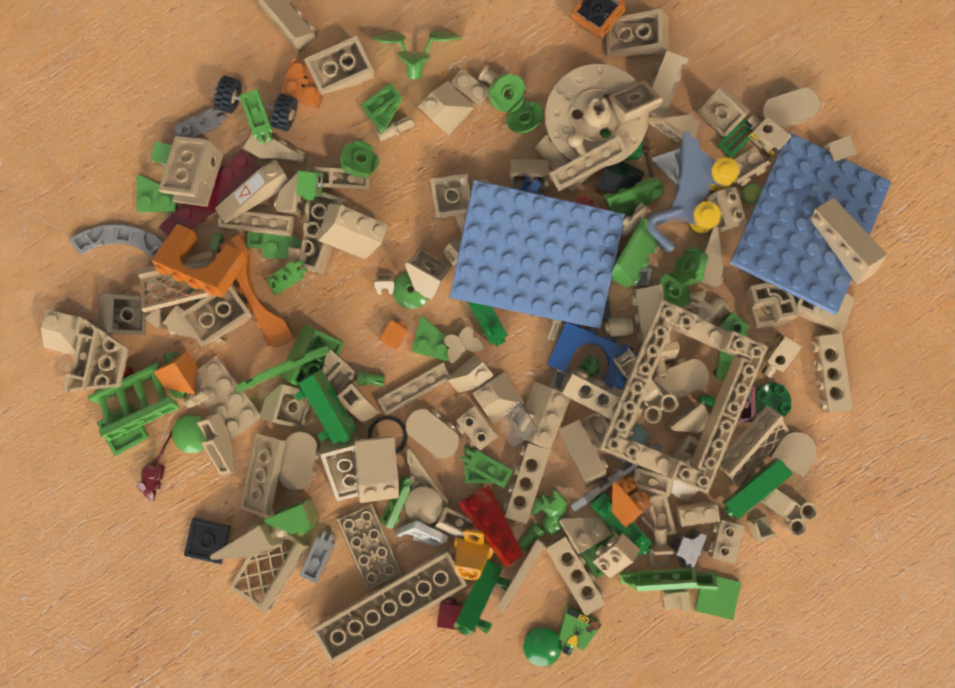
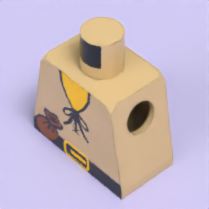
M753 114L745 122L753 130L749 135L750 140L767 158L775 154L792 137L769 117H766L761 122Z
M778 333L765 353L763 360L767 364L761 372L772 378L777 369L784 372L802 346Z

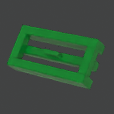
M745 118L716 146L722 150L723 154L727 155V158H732L751 139L748 135L732 152L729 151L748 130L753 131L745 124L747 121ZM744 124L746 127L725 147L723 144Z

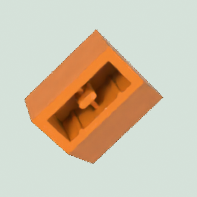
M625 475L613 484L612 512L627 527L645 512L652 503L649 496L637 488L635 480Z

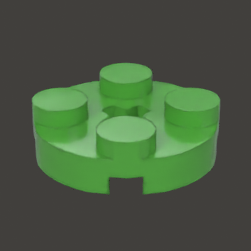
M505 72L493 80L487 90V95L491 105L500 112H514L523 104L525 99L523 95L526 88L520 77ZM506 89H510L509 97L504 96Z
M353 141V143H347L341 151V168L353 176L367 179L377 169L379 157L373 152L374 148L368 143ZM359 156L364 162H360L356 158Z
M689 247L684 251L686 254L682 258L679 257L674 267V276L678 278L677 281L686 286L703 280L708 260L707 253L696 247Z

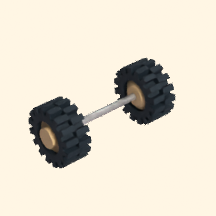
M225 75L221 77L214 95L215 109L230 114L236 110V105H238V100H240L239 95L242 91L240 80ZM280 94L275 101L274 107L264 104L265 109L273 111L271 117L272 127L286 132L290 130L296 116V106L298 105L295 97Z

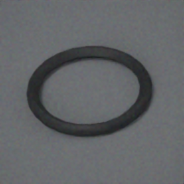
M383 416L376 419L368 429L367 438H371L372 430L377 423L383 420H392L401 426L404 433L402 445L395 450L396 454L401 452L408 439L403 422L392 416Z

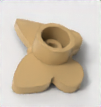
M466 327L460 332V335H447L444 338L445 345L449 347L447 353L450 363L456 362L463 352H478L484 349L479 339L473 338L474 331L472 328Z

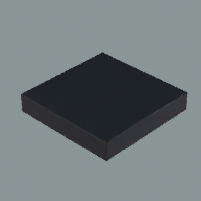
M195 517L192 518L184 556L222 564L224 559L211 560L210 556L227 546L231 526Z

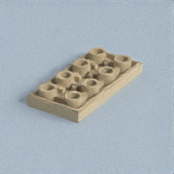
M373 503L337 518L367 590L403 574Z

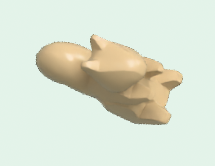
M704 288L702 291L692 292L689 295L692 302L687 307L692 309L693 314L698 315L697 318L708 323H712L716 317L719 319L726 317L730 311L729 303L722 297H716L710 304L704 300L707 288Z

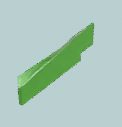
M695 568L620 572L621 584H627L636 591L687 588L718 589L716 572L696 573Z

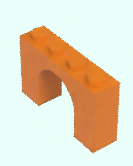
M177 224L151 260L156 267L155 270L162 275L168 274L178 282L184 281L194 289H203L210 296L216 295L223 298L247 262L243 252L225 244L216 259L209 266L202 269L187 268L185 266L186 260L199 240L193 230Z

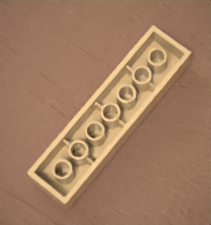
M447 548L318 622L312 628V632L329 663L332 664L465 588L468 585V581L456 574L455 558L450 549Z

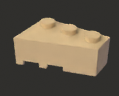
M577 420L559 429L560 436L578 472L583 478L586 488L606 479V468L608 466L603 457L599 458L597 454L599 449L594 440L590 441L588 437L590 431L587 425Z

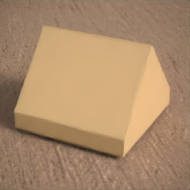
M288 247V263L294 260L300 261L301 247Z
M155 309L145 317L156 328L164 329L166 327L163 324L165 320L164 309Z

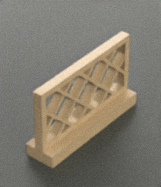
M213 251L189 256L185 266L190 269H202L209 266L216 259ZM155 265L138 269V276L141 279V309L143 312L210 296L200 288L195 289L191 294H184L191 287L184 281L182 283L185 285L179 291L176 290L175 287L180 282L168 274L162 275L157 272ZM174 280L170 285L165 284L167 281ZM155 285L151 290L147 289V286ZM161 287L166 288L161 295L156 294ZM171 292L176 294L173 298L166 299ZM152 296L157 298L153 303L147 304Z
M767 405L724 453L719 468L725 472L738 488L751 476L750 472H754L781 439L789 432V429L783 422V416Z
M287 533L285 538L281 537L282 540L289 539L295 543L290 551L285 552L284 545H281V553L272 555V552H270L266 557L259 558V556H255L254 560H252L253 557H247L229 587L258 607V610L263 614L271 612L310 546L290 533ZM282 555V566L275 568L273 557ZM269 558L271 570L262 572L260 560ZM256 561L258 573L250 575L248 566L251 562ZM272 571L273 581L271 584L265 585L263 573ZM259 575L261 586L252 588L250 577ZM246 578L247 590H241L237 587L240 579ZM262 588L263 598L259 602L254 598L253 590Z

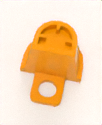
M465 529L464 539L455 537L454 541L456 549L455 571L456 574L464 579L476 580L480 578L486 561L492 557L494 550L488 543H484L483 532ZM469 535H476L479 539L471 538Z

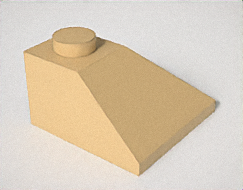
M446 81L432 91L418 106L448 135L475 108L449 81Z
M298 172L279 191L278 197H275L274 207L280 214L299 217L303 215L305 199H303V195H296Z
M420 248L405 265L414 289L422 296L430 299L438 292L452 268L451 265Z
M46 309L41 325L43 346L75 355L78 336L75 335L78 316Z
M505 372L473 392L476 400L493 425L515 411L518 405L523 406L525 404Z
M280 384L265 398L260 417L273 423L303 429L310 403L306 397L299 401L295 398L294 394L302 389Z
M693 403L664 426L666 429L674 431L700 432L701 434L708 421L709 414L703 403Z

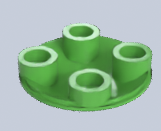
M187 415L176 422L172 432L173 441L183 452L197 453L204 449L201 443L206 438L197 422L203 419L202 417Z

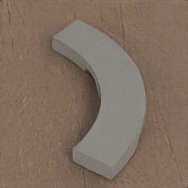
M107 224L89 228L69 239L80 255L103 245L125 244L139 248L153 258L164 243L163 240L143 229L122 224Z
M659 443L650 447L658 452L663 449ZM632 462L627 463L573 502L571 507L574 511L578 510L639 465Z

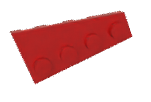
M489 483L459 504L477 530L484 533V539L506 567H509L523 556Z

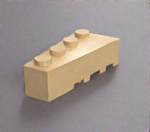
M322 192V197H315V200H307L305 207L306 218L303 226L304 237L300 254V261L303 260L304 265L301 267H306L307 270L324 275L333 246L317 241L328 205L331 203L348 207V203L344 199Z
M835 198L815 209L811 221L855 283L858 285L874 275L888 254Z

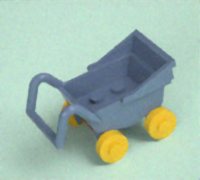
M686 130L681 139L679 178L675 188L677 194L671 209L653 214L647 222L649 232L657 239L656 243L659 244V247L665 253H670L674 249V244L656 228V225L670 221L687 222L696 233L708 232L720 221L721 211L712 202H701L707 196L709 190L716 192L727 189L737 179L739 174L738 164L733 159L721 158L717 161L713 160V158L699 149L701 145L698 143L699 140L690 137L691 132Z

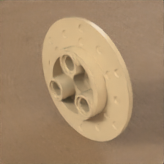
M606 64L581 66L562 77L551 91L545 111L547 132L556 149L570 161L580 157L576 148L568 144V136L572 132H579L583 136L582 144L586 152L620 136L628 154L607 166L619 163L630 156L645 136L649 112L621 124L612 104L609 105L604 98L638 82L627 72ZM595 108L600 109V115H596ZM579 112L583 117L576 120L572 117V114ZM604 130L608 131L610 133V137L606 139L602 138L600 136V132Z

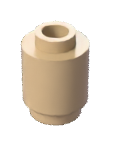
M627 317L608 318L607 323H604L605 334H609L610 338L628 336L629 333H633L632 319Z

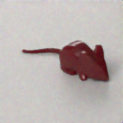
M173 431L170 432L158 457L142 468L141 482H138L136 486L152 502L155 500L156 490L161 489L160 480L163 479L165 467L157 462L162 458Z

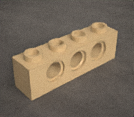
M842 333L813 337L811 347L812 351L815 352L816 358L814 360V368L818 372L816 384L821 394V398H819L820 408L825 413L852 410ZM827 349L831 352V357L829 359L825 357V351ZM830 368L834 373L832 378H829L827 375ZM833 387L836 390L834 397L830 395V390Z
M574 368L562 389L563 395L612 419L617 408L616 404L619 403L623 393L617 387L611 388L599 378L593 379L589 377V374L584 370H576ZM588 385L591 387V390L583 391L581 387ZM600 394H606L608 396V399L601 400L598 398V396ZM641 403L640 406H639V409H638V411H637V414H636V416H635V418H634V421H633L632 426H631L630 429L633 428V426H634V424L636 423L638 417L640 416L641 412L643 411V404H642V403Z
M527 442L526 446H522L519 455L522 457L520 464H516L514 475L517 476L515 482H511L508 493L511 495L509 501L505 500L502 511L505 512V518L527 524L550 450ZM528 459L536 460V466L533 469L526 467ZM528 477L531 480L528 487L520 485L522 478ZM523 496L525 502L522 505H516L514 503L515 497Z
M563 534L546 544L547 552L585 616L604 606L603 598L606 597L600 587H595L593 582L596 579L590 570L586 572L583 567L586 562L581 554L576 555L569 538H566ZM566 552L572 555L569 561L561 559L562 555ZM575 569L581 570V575L578 578L571 576ZM589 586L591 587V592L586 595L582 594V588Z

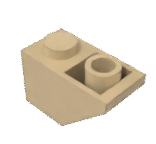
M355 383L350 384L337 396L347 409L364 425L379 413Z

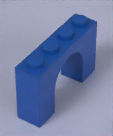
M565 322L546 365L566 372L576 349L583 344H594L600 347L607 356L608 365L602 380L611 388L617 387L622 389L626 378L614 363L613 358L617 359L628 351L627 348L633 352L634 348L625 344L619 346L615 344L616 340L605 336V338L597 336L598 332L588 328L586 331L580 328V324Z

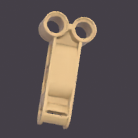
M627 348L628 351L617 359L613 358L614 363L627 381L637 360L629 348ZM651 378L642 402L645 404L642 416L650 423H657L662 417L661 411H674L678 406V400L674 395L662 394ZM667 397H670L673 401L672 406L669 408H665L663 405V401ZM650 409H655L657 412L656 417L653 419L647 417V412Z
M750 472L751 476L748 480L755 475L753 472ZM778 489L773 490L760 501L784 518L785 530L796 536L805 533L807 526L804 521L814 519L817 515V507L813 503L805 500L796 503ZM808 505L809 512L804 515L803 508ZM797 521L798 528L793 531L792 524Z

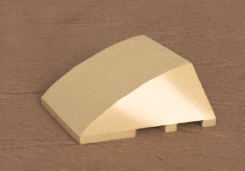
M79 316L75 330L78 341L71 373H66L62 392L121 387L129 348Z

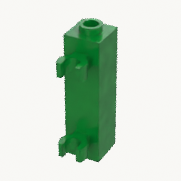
M467 302L490 345L495 344L497 347L506 342L505 338L508 337V334L493 307Z
M320 370L299 382L298 384L302 390L295 393L294 396L297 401L304 397L308 399L325 430L318 434L320 441L329 437L333 444L339 441L344 443L352 438L351 434L357 429L324 372Z
M774 458L722 501L725 505L724 511L730 517L741 518L792 476L793 473L780 458Z
M601 492L588 503L619 536L623 533L640 549L637 554L638 556L641 554L645 555L650 551L653 544L651 540L633 522L627 527L620 522L613 514L612 500L605 492Z
M489 560L486 561L480 578L475 580L455 622L454 627L457 628V632L467 636L468 634L472 635L475 628H478L488 634L492 624L480 619L489 597L495 585L507 591L512 581L500 577L503 567Z

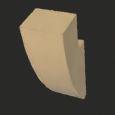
M219 412L207 415L197 422L206 438L201 444L219 475L230 474L234 472V458L227 428Z

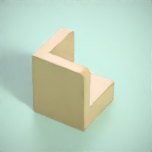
M850 136L828 143L823 147L826 150L829 149L835 162L857 154Z
M767 515L747 520L752 539L761 542L777 537L776 532L771 530Z
M687 589L662 590L665 610L681 609L683 612L691 611L689 591Z

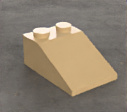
M663 9L621 16L607 32L608 57H652L664 55L666 51H669L668 16Z
M357 36L304 59L320 94L356 86L374 78L373 68Z
M231 286L223 298L216 295L207 296L179 314L201 347L233 331L253 318Z
M358 433L351 434L352 438L344 443L339 441L333 444L332 440L320 443V455L336 501L358 496L356 492L355 440L360 439Z
M394 436L355 440L356 492L360 503L399 498Z

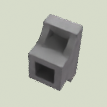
M691 529L689 533L684 535L679 533L674 535L670 547L673 549V553L678 556V564L683 568L695 567L697 559L701 556L702 547L707 535L695 529Z

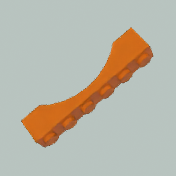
M237 235L220 244L221 250L225 244L241 250L247 260L236 277L239 283L237 288L241 295L245 294L248 300L246 305L250 312H254L257 318L254 320L258 328L263 329L265 333L263 337L267 345L277 348L296 338L288 321L269 311L257 296L250 275L252 252L249 247H246L244 237Z

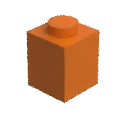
M398 319L396 322L391 320L379 340L397 350L408 333V330L405 329L407 325Z

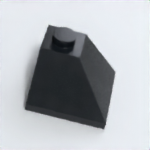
M621 161L605 167L594 190L603 195L618 193V190L621 188L629 189L634 187L636 183L641 182L645 172Z

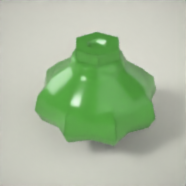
M589 355L583 359L579 368L587 372L589 377L598 375L600 372L599 359Z

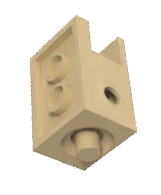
M175 136L158 190L162 193L174 194L173 202L208 207L223 153L210 140L200 137L195 139Z

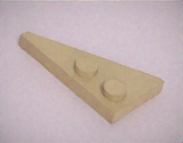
M409 448L407 450V462L411 472L412 490L418 486L434 489L442 496L443 507L450 503L449 499L413 449Z

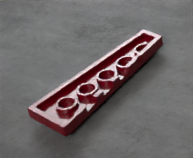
M241 148L219 169L208 207L182 204L159 228L167 236L170 235L177 224L193 229L197 224L202 223L215 213V208L258 171L260 166Z

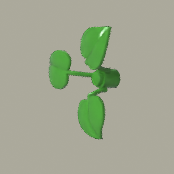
M444 30L430 32L425 52L406 51L403 41L406 39V36L397 32L381 33L373 36L372 40L382 43H399L403 51L398 52L397 55L407 65V77L410 79L422 78V66H425V61L430 59L428 52L431 43L435 40H462V36Z

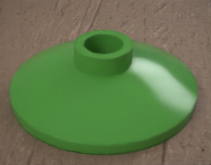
M524 102L520 108L508 114L507 125L509 129L515 133H526L533 130L543 119V109L538 103Z
M408 271L400 274L395 280L393 290L396 302L407 309H416L424 305L429 298L422 296L416 290L413 293H409L407 289L409 286H413Z
M673 273L663 275L658 285L663 286L664 300L683 309L690 301L688 286L677 281L678 278Z

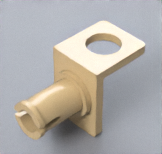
M656 527L654 528L655 544L651 545L649 551V565L651 567L668 566L669 554H673V549L666 541L667 529ZM654 555H664V559L661 562H656Z

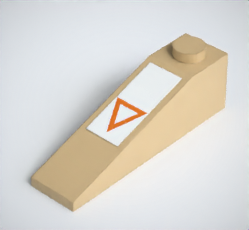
M274 160L256 171L215 209L224 224L278 193L289 180L278 162Z

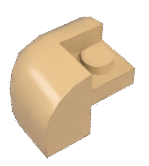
M770 283L750 286L746 293L748 314L751 313L755 329L772 326V328L793 321L799 315L793 295Z

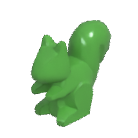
M556 487L553 488V494L550 497L544 492L541 495L542 499L535 497L530 513L535 515L541 510L546 513L542 520V528L551 535L558 534L563 529L559 521L565 515L568 504L566 498Z

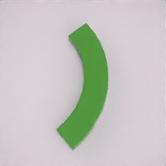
M323 346L305 353L301 357L290 359L253 376V378L237 384L234 387L236 394L251 389L295 367L323 357L330 353L328 346Z

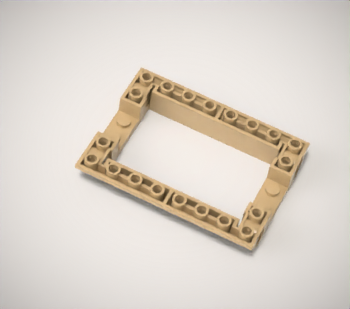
M661 300L600 449L708 494L768 347L734 331L721 329L697 318L698 315ZM671 329L734 356L690 464L627 439Z

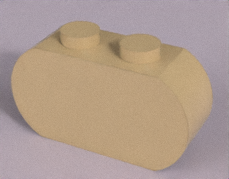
M793 87L782 95L775 93L770 95L768 100L761 106L758 119L762 122L766 117H769L783 129L809 121L819 110V98L813 90L806 87L800 89Z
M686 357L675 361L676 365L669 367V364L666 365L668 377L657 379L656 373L651 377L662 394L668 393L678 399L706 387L709 381V371L700 360H687ZM670 397L664 399V402L672 401Z
M428 409L414 411L406 422L407 434L437 458H447L453 455L459 445V435L455 431L457 427L449 421L446 423L440 419L442 415L434 409L431 411Z
M300 431L290 435L286 440L279 479L288 489H302L309 485L313 479H316L318 468L315 465L316 461L320 460L321 455L319 449L320 442L314 434Z

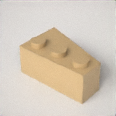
M666 51L661 61L656 62L653 69L655 77L653 80L650 79L648 84L662 98V102L657 109L649 112V117L667 114L677 84L680 82L683 67L687 64L689 58Z

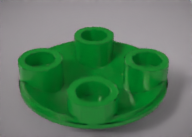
M766 383L756 390L755 410L758 414L766 405L781 414L783 418L791 411V396L783 384Z
M540 627L527 633L523 650L526 658L532 664L537 666L551 665L561 654V640L554 630Z

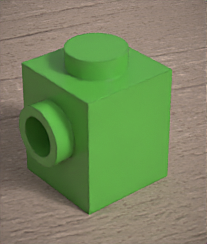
M733 312L728 313L717 325L721 329L734 331L745 337L748 335L747 330L750 328Z

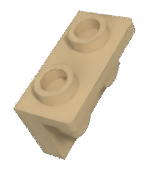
M756 146L734 159L738 164L739 174L732 185L734 187L738 184L743 186L751 181L750 177L756 174L759 176L767 171L766 166L770 162L769 160L765 162Z

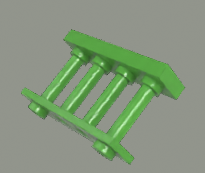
M159 363L150 364L145 369L122 379L121 387L100 388L87 396L88 400L100 404L106 422L105 427L99 430L102 438L111 441L180 408L178 401L170 396H166L162 384L153 372L161 367ZM150 379L153 381L159 398L158 402L149 405L142 386L143 382ZM133 387L141 405L140 411L131 413L124 391ZM117 395L124 416L122 417L123 419L114 422L107 399Z

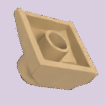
M468 173L430 179L436 218H448L449 216L467 213L471 194Z

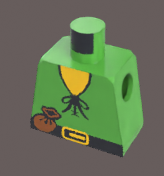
M566 604L558 631L559 639L564 641L560 651L571 656L575 647L584 650L601 627L600 620L590 615L585 616L584 612Z

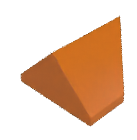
M187 350L153 371L164 388L196 395L198 366Z

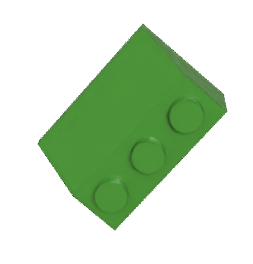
M644 217L611 273V280L630 289L632 284L636 285L642 276L639 274L641 268L646 269L651 260L647 257L650 253L654 254L659 246L656 243L657 239L649 232L647 227L648 220Z
M304 324L286 361L301 357L305 353L323 346H328V348L339 355L344 342ZM325 356L279 374V376L299 386V382L322 370Z
M311 497L275 512L266 518L265 522L287 533L295 534L298 532L299 535L311 531L310 529L316 526V522L320 517Z

